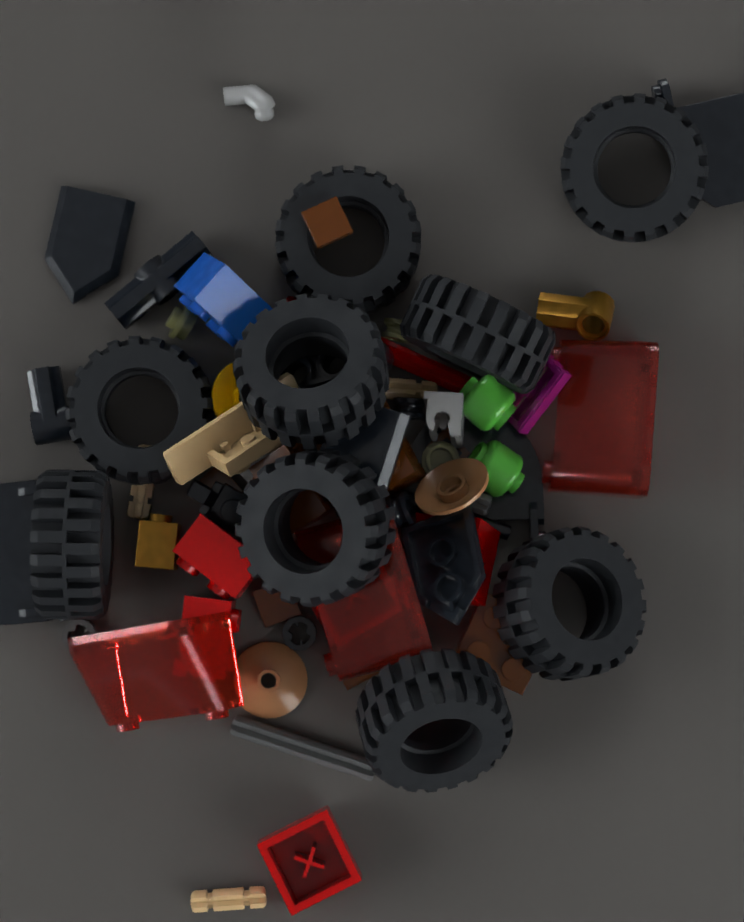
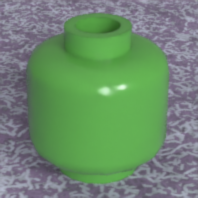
M491 374L483 376L479 381L474 376L471 377L459 392L464 395V417L481 431H489L492 428L499 431L517 409L513 405L515 401L514 392L497 382L496 378Z
M492 440L488 443L480 442L469 456V458L481 461L487 468L489 482L484 491L493 497L502 496L507 491L514 493L524 480L525 474L521 472L523 467L522 457L498 440Z

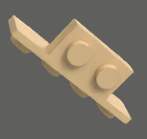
M287 372L279 377L278 381L282 384L298 388L292 374ZM241 401L164 451L163 457L176 483L184 485L211 466L229 477L246 471L251 466V463L267 453L274 452L282 445L279 437L276 440H271L262 434L261 428L253 425Z

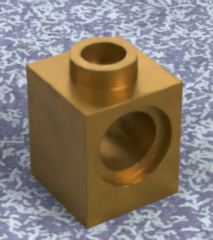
M150 514L149 521L139 520L135 566L177 570L175 562L178 559V555L172 550L180 541L181 524L172 523L173 516Z

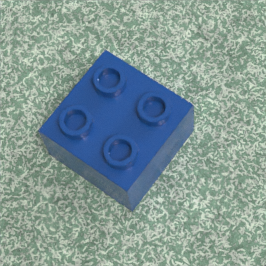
M205 252L174 285L183 294L179 301L194 315L207 322L205 325L221 340H225L232 347L240 339L243 340L242 332L250 322L253 324L257 322L256 315L265 308L268 311L273 309L225 263Z

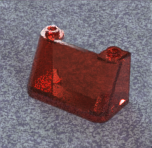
M561 339L559 347L554 346L551 354L554 356L553 359L560 362L563 366L562 368L567 370L572 377L558 394L554 452L552 453L551 461L544 460L542 483H549L548 492L628 499L646 497L649 491L659 363L658 342Z
M339 518L293 533L295 543L309 558L320 563H330L336 558L341 548L343 539L341 519ZM394 519L390 520L389 524L390 528L396 529V538L394 543L386 547L391 550L392 554L388 563L379 567L381 574L373 582L366 584L364 589L328 605L322 603L317 606L329 644V653L323 654L324 663L329 677L336 675L338 682L379 672L388 663L393 665L399 662L400 657L410 654L411 657L420 654L421 650L431 649L433 651Z
M229 611L67 638L70 656L107 725H116L117 732L140 729L139 722L204 713L206 721L230 717L228 709L244 706Z

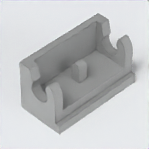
M424 391L426 423L433 443L438 440V428L446 430L448 425L451 444L455 448L463 449L465 422L463 393Z

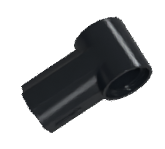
M47 366L27 371L33 412H30V422L35 444L43 445L72 440L69 434L71 430L70 423L66 420L65 409L69 408L66 403L61 367Z

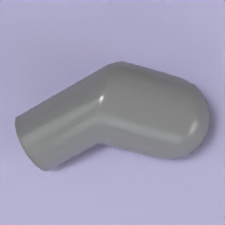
M257 85L223 87L225 106L247 104L254 109L255 118L259 121H268L274 117L273 107L276 104L273 97Z

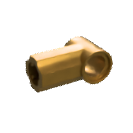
M591 291L584 297L540 292L536 319L548 327L576 330L584 339L599 341L609 334L615 304L610 295L601 291Z

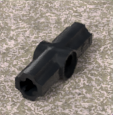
M191 231L162 256L157 255L147 261L134 274V279L104 304L122 326L128 329L154 306L163 305L179 292L174 285L204 252L212 257L213 255L200 238Z

